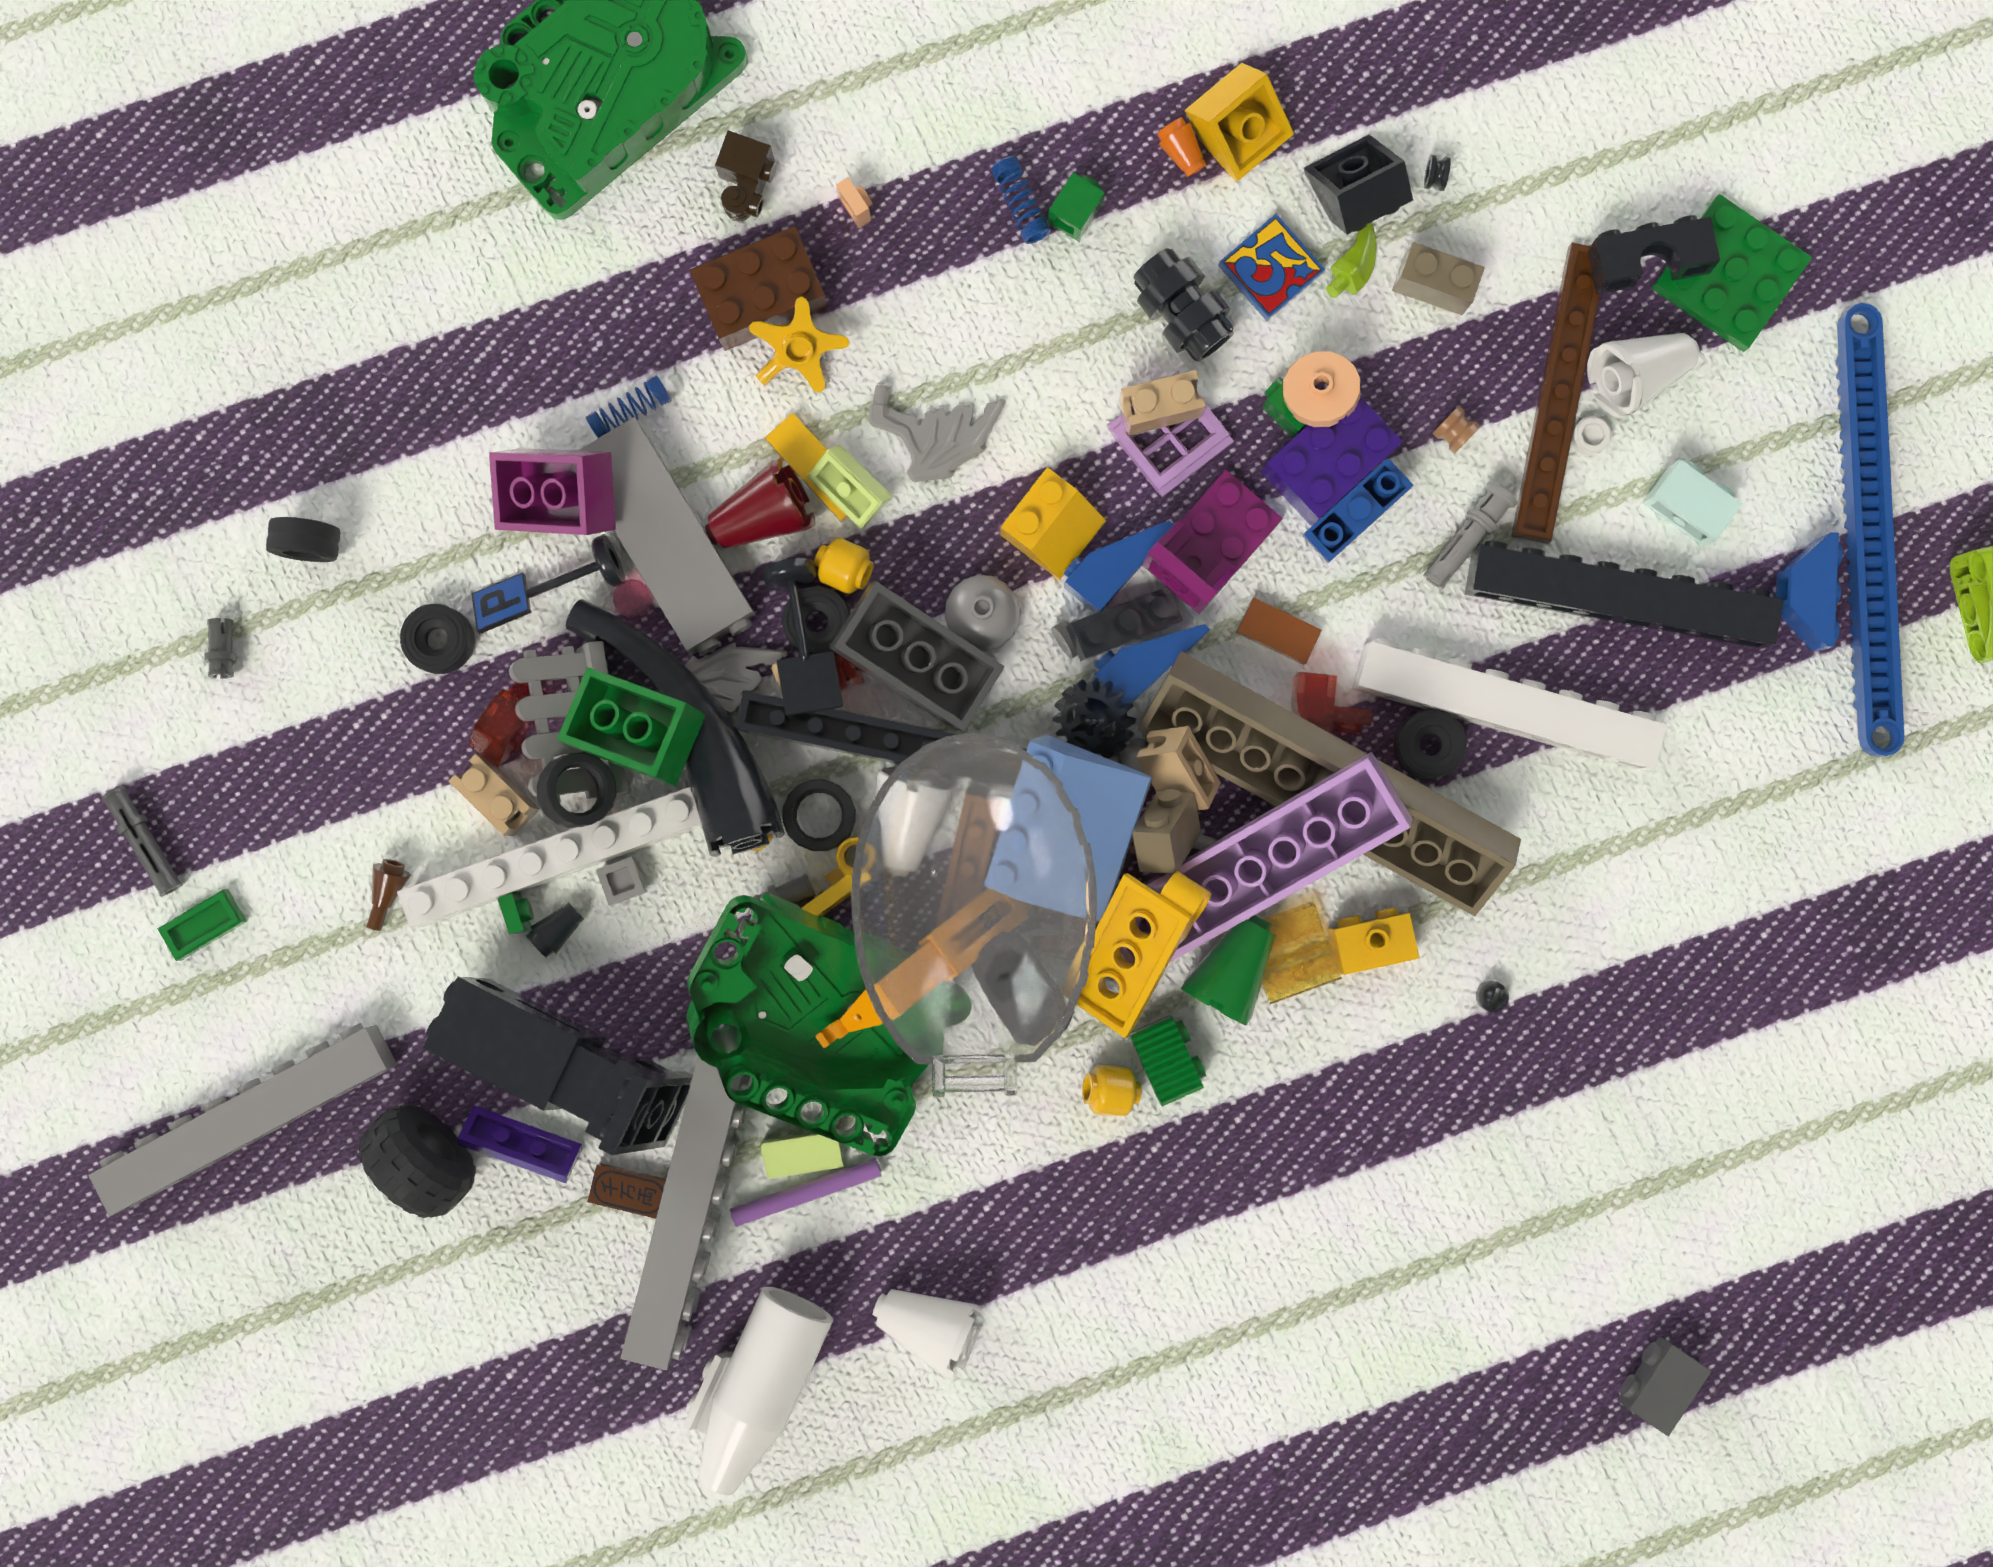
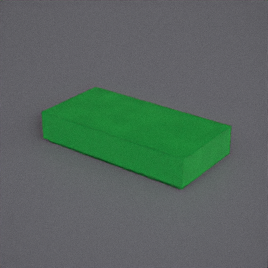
M223 889L157 929L175 961H182L247 921L229 889Z

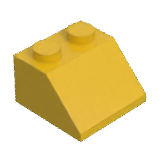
M1240 63L1185 109L1200 142L1233 180L1237 182L1294 135L1267 73L1244 63Z
M1047 467L1002 524L1000 535L1060 581L1068 566L1080 556L1106 520L1077 489Z

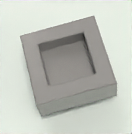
M629 857L596 870L609 906L647 893L635 857Z

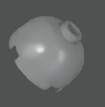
M976 575L964 579L952 589L946 601L945 620L948 629L982 651L1002 647L1013 637L1019 625L1020 607L1016 594L1005 582L993 576Z

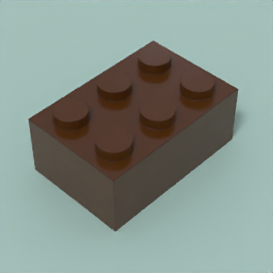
M795 226L690 269L718 339L725 351L758 338L749 331V325L753 321H763L776 325L790 323L794 318L795 302L799 297L807 299L810 307V316L828 308L824 292Z

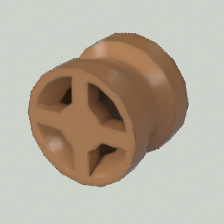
M1458 406L1432 434L1438 439L1447 441L1449 443V450L1455 454L1481 426L1476 421H1469L1465 417V411Z

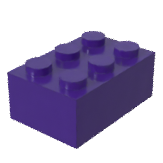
M1360 396L1355 410L1348 417L1346 415L1343 419L1339 420V423L1330 427H1312L1307 425L1266 463L1261 473L1307 523L1313 526L1388 458L1403 441Z

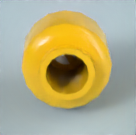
M842 538L834 539L828 546L822 545L814 560L816 566L819 567L818 577L820 582L847 594L853 593L858 588L864 589L871 577L874 563L870 561L867 549Z
M1097 1065L1091 1073L1085 1075L1082 1084L1083 1102L1088 1104L1090 1110L1097 1115L1127 1116L1134 1104H1139L1142 1095L1141 1083L1136 1081L1131 1069L1125 1066Z

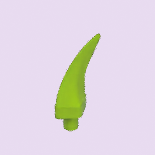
M1372 222L1367 224L1364 229L1358 231L1354 246L1331 266L1334 280L1326 287V291L1331 297L1337 298L1344 290L1356 295L1371 277L1376 260V237Z

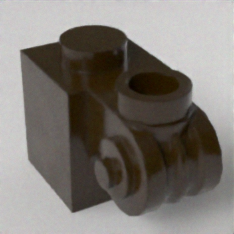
M728 130L715 167L720 179L737 184V186H729L724 189L721 194L722 206L726 215L733 221H744L750 216L758 218L764 204V196L760 195V193L763 192L766 182H772L777 169V161L774 160L771 145Z

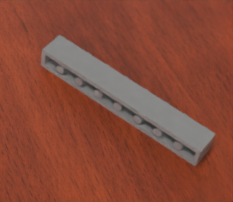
M362 1023L354 1025L340 1033L341 1041L331 1046L326 1041L307 1050L305 1053L308 1058L298 1064H295L293 1059L273 1068L271 1072L274 1076L261 1083L260 1079L256 1078L238 1087L239 1095L227 1101L225 1096H222L207 1103L202 1107L205 1112L204 1114L194 1119L191 1114L186 1115L168 1125L170 1132L160 1137L155 1132L133 1143L136 1150L124 1156L123 1152L119 1151L99 1161L102 1168L88 1176L108 1216L110 1217L130 1209L398 1066L378 1026L374 1025L364 1028Z

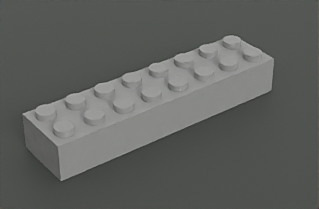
M699 1056L697 1057L620 1358L666 1371L674 1359L680 1360L682 1352L686 1351L690 1340L692 1328L686 1327V1323L690 1321L692 1313L696 1312L699 1304L701 1290L696 1289V1284L700 1282L702 1275L706 1274L711 1257V1252L705 1251L706 1245L710 1243L712 1237H715L721 1214L715 1213L716 1206L720 1204L721 1199H725L730 1182V1176L724 1175L726 1167H729L731 1161L734 1162L740 1139L734 1138L736 1128H739L740 1124H744L749 1108L729 1099L717 1067L708 1065ZM745 1074L736 1076L731 1082V1088L737 1091L749 1088L752 1083V1077Z

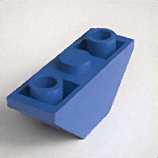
M1387 458L1302 536L1329 563L1414 485Z
M1831 532L1815 539L1777 573L1776 598L1783 599L1781 618L1811 651H1822L1835 647V641L1838 639L1840 632L1839 621L1836 619V604L1841 597V585L1837 581L1838 566L1842 561L1843 549L1841 544H1839V533Z

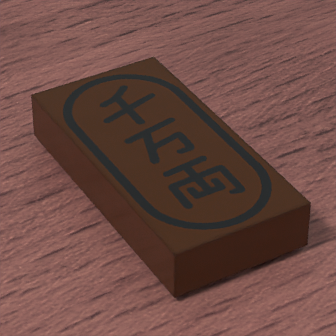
M598 1163L596 1164L587 1202L656 1219L666 1179Z

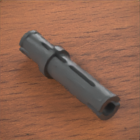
M125 787L115 788L104 794L101 799L105 802L119 825L116 828L117 832L128 840L140 863L158 890L159 896L163 897L183 886V883L178 879L163 851L146 825L149 822L145 814H139Z

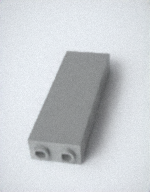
M631 418L578 450L611 452L616 530L614 532L686 651L691 655L697 652L700 656L705 655L720 645L718 642L720 638L730 632L732 636H736L752 626L750 620L757 617L636 418Z

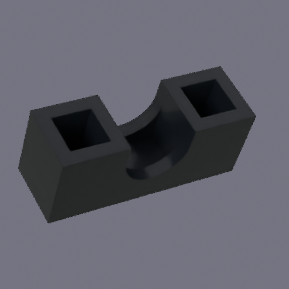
M1689 215L1675 220L1673 224L1659 226V223L1651 222L1637 227L1635 231L1621 233L1620 230L1614 229L1599 234L1588 250L1596 295L1634 288L1643 275L1641 258L1648 255L1660 257L1667 263L1672 281L1710 274L1720 261L1711 217L1697 219V216Z

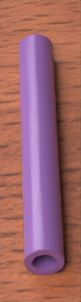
M874 1158L730 1208L733 1223L738 1227L882 1176L879 1163Z

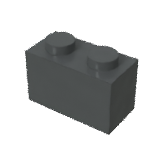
M1659 1336L1656 1342L1650 1343L1644 1350L1641 1358L1642 1363L1635 1374L1629 1375L1623 1382L1618 1401L1669 1437L1712 1371Z

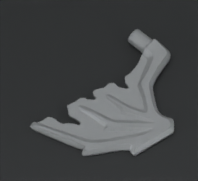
M876 385L873 403L869 405V423L875 428L901 437L912 459V464L907 474L913 482L952 478V471L985 451L986 448L983 447V444L1005 405V400L1000 399L999 402L987 403L983 416L976 420L973 426H970L974 414L970 405L955 407L948 416L945 415L946 411L944 409H939L936 412L928 411L925 413L923 422L918 425L917 418L914 415L901 414L888 407L890 388Z
M731 643L706 657L697 659L695 656H692L685 666L707 688L724 711L733 713L737 711L738 706L741 704L743 691H755L763 681L758 671L746 669V667L756 666L761 663L772 666L777 660H781L782 657L786 658L787 651L736 647V643Z

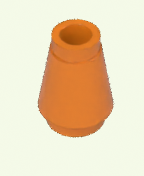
M1183 117L1174 120L1157 133L1161 141L1158 145L1185 173L1187 178L1206 166L1191 123L1186 124Z

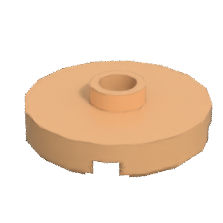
M1330 351L1312 352L1300 357L1289 367L1283 380L1284 402L1299 422L1312 427H1330L1339 423V420L1343 419L1346 415L1348 417L1355 410L1360 399V377L1355 366L1344 356ZM1318 383H1326L1328 385L1324 390L1315 388Z

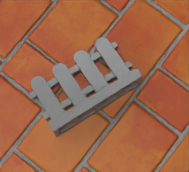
M603 641L588 642L577 648L576 653H574L573 646L561 648L562 655L537 657L536 650H526L523 652L524 658L518 659L510 665L509 675L511 679L517 683H528L530 696L521 699L516 704V714L523 721H535L537 735H532L523 741L522 752L529 759H541L543 769L549 762L554 760V757L582 752L557 740L559 732L549 733L547 719L567 716L580 685L579 677L582 680L587 667L608 674ZM566 679L568 692L543 695L541 681ZM601 759L610 767L616 780V796L628 792L624 767ZM582 768L565 770L557 778L556 796L559 802H561L560 795L585 792L586 799L597 798L596 783L592 775ZM540 773L533 776L528 783V789L535 797H537L536 786Z

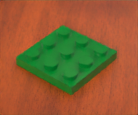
M1718 194L1701 218L1711 217L1720 256L1719 263L1710 274L1674 281L1671 279L1670 270L1667 265L1651 289L1733 346L1745 352L1755 341L1812 257L1730 200Z

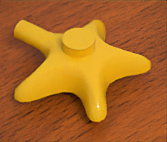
M804 297L797 298L794 318L790 323L776 325L763 321H753L749 325V331L753 335L763 339L775 349L772 359L756 374V378L765 386L781 370L793 368L806 378L815 392L821 393L825 389V381L819 360L821 354L828 350L847 348L850 343L844 335L828 333L816 328L810 316L809 303Z

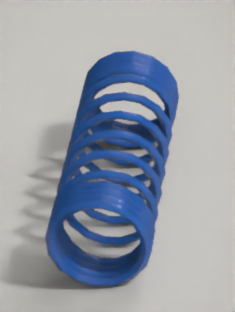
M1009 156L995 163L991 168L992 175L996 182L1001 183L999 190L1005 192L1004 200L1010 201L1008 209L1014 210L1012 218L1018 220L1016 226L1022 229L1020 235H1022L1024 243L1032 244L1042 240L1051 232L1050 226H1048L1047 220H1045L1046 217L1036 218L1026 226L1019 225L1022 219L1039 213L1040 207L1026 212L1021 217L1015 216L1018 210L1033 205L1037 199H1029L1017 208L1011 207L1013 201L1027 197L1033 190L1026 189L1012 199L1006 198L1009 192L1016 191L1027 185L1028 180L1019 181L1007 190L1002 189L1004 183L1014 181L1024 174V171H1021L1018 157Z
M657 375L644 382V387L651 403L641 390L635 387V392L643 409L631 394L626 392V397L634 415L621 398L617 397V402L625 420L615 407L608 402L609 409L617 426L602 408H599V412L605 424L596 411L586 416V420L597 438L611 431L607 420L614 428L620 426L616 415L623 423L629 420L624 408L632 418L635 417L638 421V414L633 403L643 415L647 416V409L642 398L652 410L656 411V405L651 393L661 406L672 400Z

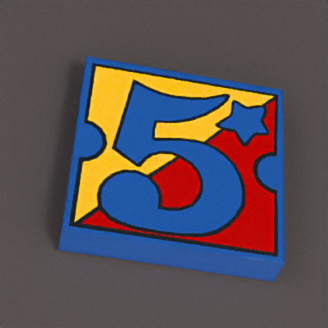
M1277 214L1265 222L1218 264L1220 269L1266 321L1270 320L1325 272V268Z

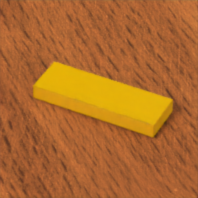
M794 413L790 414L765 439L842 523L848 516L807 477L827 449Z

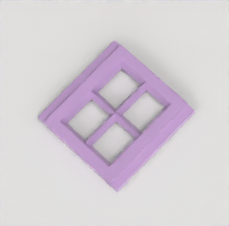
M1207 405L1202 417L1198 419L1210 432V435L1189 451L1176 434L1195 419L1178 423L1173 428L1169 426L1161 427L1165 434L1144 450L1139 447L1131 435L1128 436L1122 414L1107 425L1115 440L1162 498L1234 442L1228 431ZM1132 406V414L1135 415L1134 408ZM1170 439L1182 456L1160 473L1147 456Z

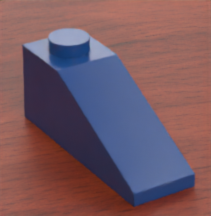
M1168 520L1090 552L1084 560L1077 557L1063 573L1068 577L1064 583V588L1094 614L1103 611L1140 569L1150 549L1174 524Z
M1203 624L1124 647L1116 654L1110 650L1094 664L1098 671L1094 674L1093 678L1099 679L1101 687L1108 681L1113 682V693L1116 694L1121 690L1125 692L1124 697L1121 699L1123 704L1133 703L1173 666L1181 651L1187 653L1210 629Z

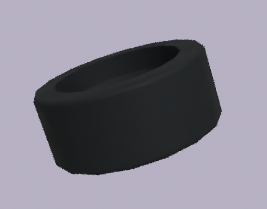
M586 752L570 753L549 762L540 773L536 786L537 800L543 813L555 824L567 828L589 826L604 819L613 808L617 795L616 780L610 767L599 757ZM579 767L586 770L592 775L597 786L595 804L591 809L583 813L567 811L561 806L556 796L557 778L563 771L569 768Z
M811 779L797 785L788 794L782 808V823L787 835L798 846L810 851H829L839 847L843 841L851 836L856 823V808L851 796L840 785L826 779ZM814 793H825L832 796L839 803L842 811V820L838 829L832 835L825 838H814L807 835L800 828L797 821V810L800 803L807 796Z

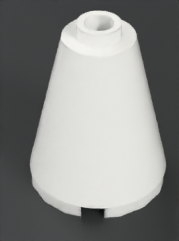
M1685 333L1610 341L1601 344L1591 351L1587 362L1589 383L1596 382L1600 394L1595 395L1597 402L1607 413L1615 417L1633 414L1697 365L1700 353L1699 346L1693 338Z
M892 1289L887 1295H880L874 1307L873 1316L877 1317L876 1325L944 1378L955 1382L959 1377L954 1370L956 1367L964 1370L981 1328L974 1326L976 1317L984 1319L985 1308L977 1304Z

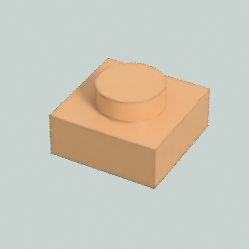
M849 177L836 184L838 198L857 227L861 228L870 222L869 207L872 205V202L865 189L861 185L855 188Z

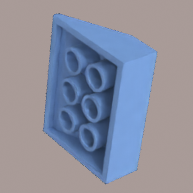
M1047 734L1030 740L984 886L1019 901L1100 921L1114 895L1133 838L1132 831L1138 823L1153 777Z

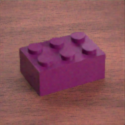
M525 448L489 452L495 530L591 535L616 530L611 452Z

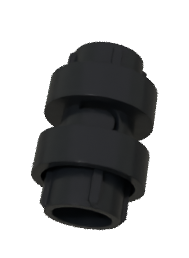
M1166 248L1150 258L1134 274V284L1141 292L1137 298V303L1151 320L1163 316L1168 322L1162 335L1176 353L1186 350L1194 361L1200 362L1217 351L1233 336L1234 327L1226 318L1231 308L1217 290L1204 294L1199 288L1205 275L1191 257L1181 260L1173 249Z

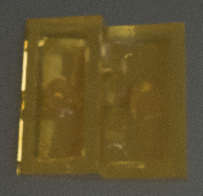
M1312 901L1264 918L1265 921L1273 924L1269 932L1276 935L1262 981V987L1269 1004L1342 979L1332 946L1326 938L1316 905Z

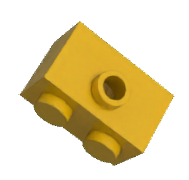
M1397 907L1374 911L1375 919L1361 921L1360 915L1337 919L1338 926L1328 928L1337 972L1346 975L1420 959L1410 913H1398Z

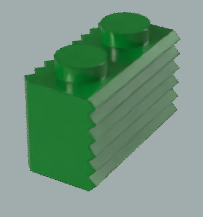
M1168 1015L1132 1031L1129 1035L1158 1102L1162 1107L1204 1088L1201 1079L1207 1075L1198 1055L1191 1057L1185 1043L1191 1041L1182 1020L1175 1022L1174 1018Z

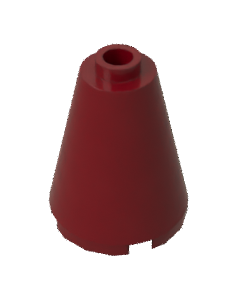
M780 457L771 461L708 514V524L705 525V530L714 545L720 544L721 547L727 549L806 531L815 526L814 512L807 515L804 504L810 502L808 495L790 465L782 467L783 458Z

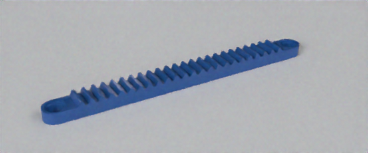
M1860 303L1855 304L1842 313L1838 319V357L1835 362L1839 366L1836 379L1840 381L1837 394L1841 396L1838 409L1841 410L1839 424L1842 425V431L1839 434V438L1843 440L1840 453L1844 455V460L1841 463V468L1844 470L1842 483L1845 485L1842 498L1846 500L1843 513L1847 515L1844 528L1848 532L1845 537V543L1848 545L1845 556L1849 560L1846 573L1850 575L1847 588L1851 590V594L1848 597L1851 610L1848 614L1852 620L1849 632L1853 635L1850 647L1854 650L1851 663L1855 667L1852 672V678L1855 680L1852 692L1856 695L1853 707L1857 710L1860 747L1870 756L1882 757L1899 751L1904 744L1905 735L1883 320L1881 313L1876 307L1871 304ZM1853 315H1861L1866 318L1869 325L1866 333L1862 334L1854 331L1851 326ZM1878 727H1883L1889 732L1890 742L1885 748H1880L1873 742V732Z

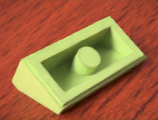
M840 445L828 449L807 476L860 529L864 528L892 498V495Z
M813 1132L763 1140L760 1143L768 1179L844 1167L841 1143Z

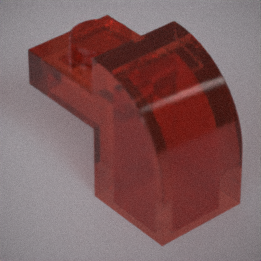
M1298 672L1293 676L1291 708L1294 714L1332 734V725L1337 726L1336 732L1359 734L1360 728L1371 726L1373 710L1334 706L1337 675Z
M516 683L508 691L503 688L484 709L472 730L468 745L497 767L503 764L522 746L528 728L535 723V721L521 720L515 711L518 701L530 696L528 683ZM542 689L543 695H547L548 693Z

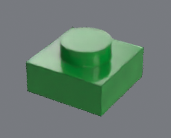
M510 893L497 898L509 935L531 930L530 920L534 919V913L527 898L523 899L521 893Z

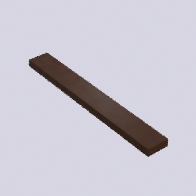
M1573 242L1568 246L1511 533L1512 537L1549 544L1552 541L1600 294L1596 295L1588 257L1590 246Z

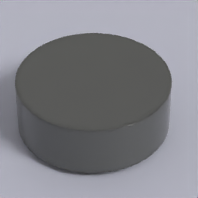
M1062 620L1051 627V630L1062 651L1070 659H1073L1078 655L1066 629V626L1070 623Z

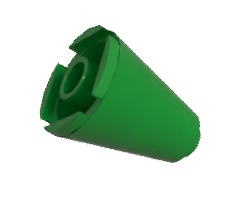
M1253 915L1249 920L1246 919L1230 928L1186 977L1181 990L1207 1006L1210 1005L1219 1010L1225 1016L1247 1026L1253 1016L1276 935L1269 932L1273 924Z

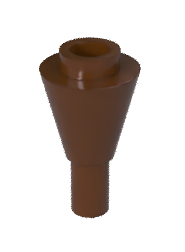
M383 859L382 863L373 864L371 901L373 906L366 925L367 928L376 931L382 930L388 908H391L398 897L397 891L403 889L411 876L405 870L403 863L391 859Z

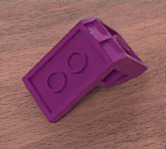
M1225 470L1185 517L1178 521L1150 549L1142 566L1200 615L1283 518L1230 472Z

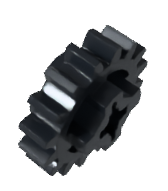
M1096 677L1088 683L1081 679L1073 687L1070 686L1061 693L1063 698L1054 705L1061 712L1052 717V721L1060 723L1062 726L1056 732V736H1066L1068 739L1067 743L1110 759L1115 753L1119 754L1126 748L1125 742H1128L1134 736V733L1128 728L1136 723V718L1127 715V712L1134 706L1132 703L1123 704L1121 701L1125 694L1123 690L1116 694L1112 692L1113 682L1108 681L1100 687L1099 679Z

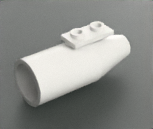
M774 1287L762 1288L734 1352L716 1354L705 1365L702 1373L704 1381L699 1392L692 1396L686 1407L688 1416L683 1424V1428L687 1430L697 1429L706 1435L698 1481L709 1490L722 1495H733L785 1429L833 1323L831 1315L818 1305L782 1289Z

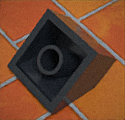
M1370 134L1303 168L1305 176L1329 220L1346 235L1364 229L1367 224L1384 215L1393 214L1400 207L1413 201L1405 161Z

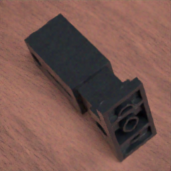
M457 976L456 980L447 987L443 997L445 1003L439 1016L432 1020L427 1029L426 1036L428 1039L423 1049L543 1111L563 1109L589 1122L585 1132L601 1140L598 1149L610 1155L666 1146L686 1103L693 1077L692 1074L686 1071H671L647 1058H624L602 1047L606 1037L491 979Z

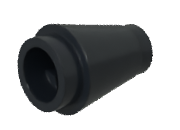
M568 902L564 907L559 908L530 926L532 930L526 935V938L547 958L553 952L555 954L559 952L584 918Z

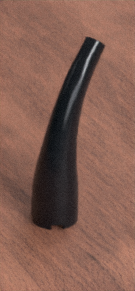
M584 599L578 600L568 614L565 624L566 629L589 642L603 641L605 645L632 662L649 678L661 694L683 701L706 714L685 767L709 855L713 857L720 856L719 848L731 847L733 855L770 844L766 835L772 833L776 835V838H782L785 832L777 804L763 772L739 731L735 729L736 726L707 688L675 656L645 633L614 614Z

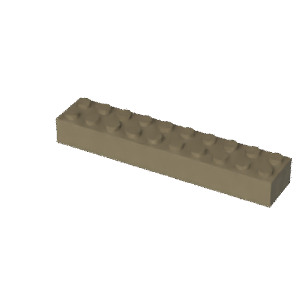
M1182 651L1179 653L1137 730L1148 735L1149 731L1189 726L1215 773L1274 806L1282 804L1367 755V753ZM1377 759L1413 818L1411 828L1363 855L1467 913L1476 916L1516 866L1521 839Z

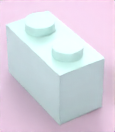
M1681 459L1667 467L1642 502L1703 547L1717 541L1743 505L1742 502L1735 498V493L1729 487L1720 483L1715 484L1704 476V471L1698 465L1690 461L1684 462Z

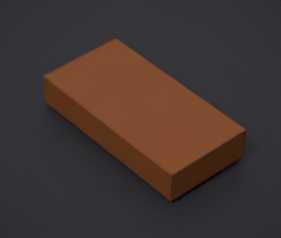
M1253 597L1236 633L1305 665L1322 630Z

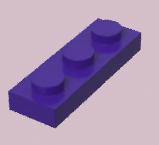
M475 1105L457 1137V1145L563 1183H567L582 1151L581 1143Z

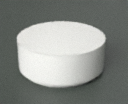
M1597 416L1585 417L1574 426L1571 443L1578 453L1585 456H1595L1609 446L1612 439V431L1604 419Z

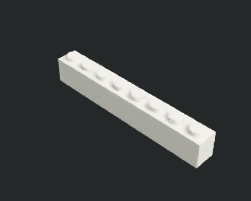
M1376 638L1375 642L1370 641L1363 646L1352 686L1353 690L1424 710L1443 711L1456 719L1640 771L1656 769L1667 729V724L1655 721L1656 715L1643 711H1633L1632 715L1618 711L1619 705L1608 701L1597 700L1596 704L1581 701L1583 695L1573 691L1560 690L1559 694L1545 690V684L1533 680L1524 679L1522 684L1508 680L1509 674L1498 670L1486 669V673L1471 670L1472 664L1459 659H1450L1449 663L1434 659L1435 653L1418 648H1413L1411 653L1398 649L1399 644L1397 642L1384 638Z
M688 787L609 815L592 825L570 829L397 891L409 928H421L498 901L497 898L523 892L701 828L692 788Z

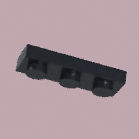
M1164 587L1071 622L1066 626V629L1081 662L1177 625L1183 621V618L1171 590Z

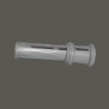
M1490 482L1487 486V494L1475 508H1470L1467 511V521L1441 552L1433 565L1423 574L1426 580L1433 586L1443 590L1450 581V578L1461 567L1484 536L1494 533L1498 528L1497 522L1505 512L1517 505V499L1504 487Z

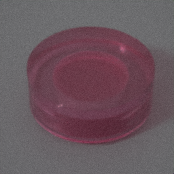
M625 580V584L617 586L614 590V606L625 617L632 619L643 617L652 607V593L639 580Z

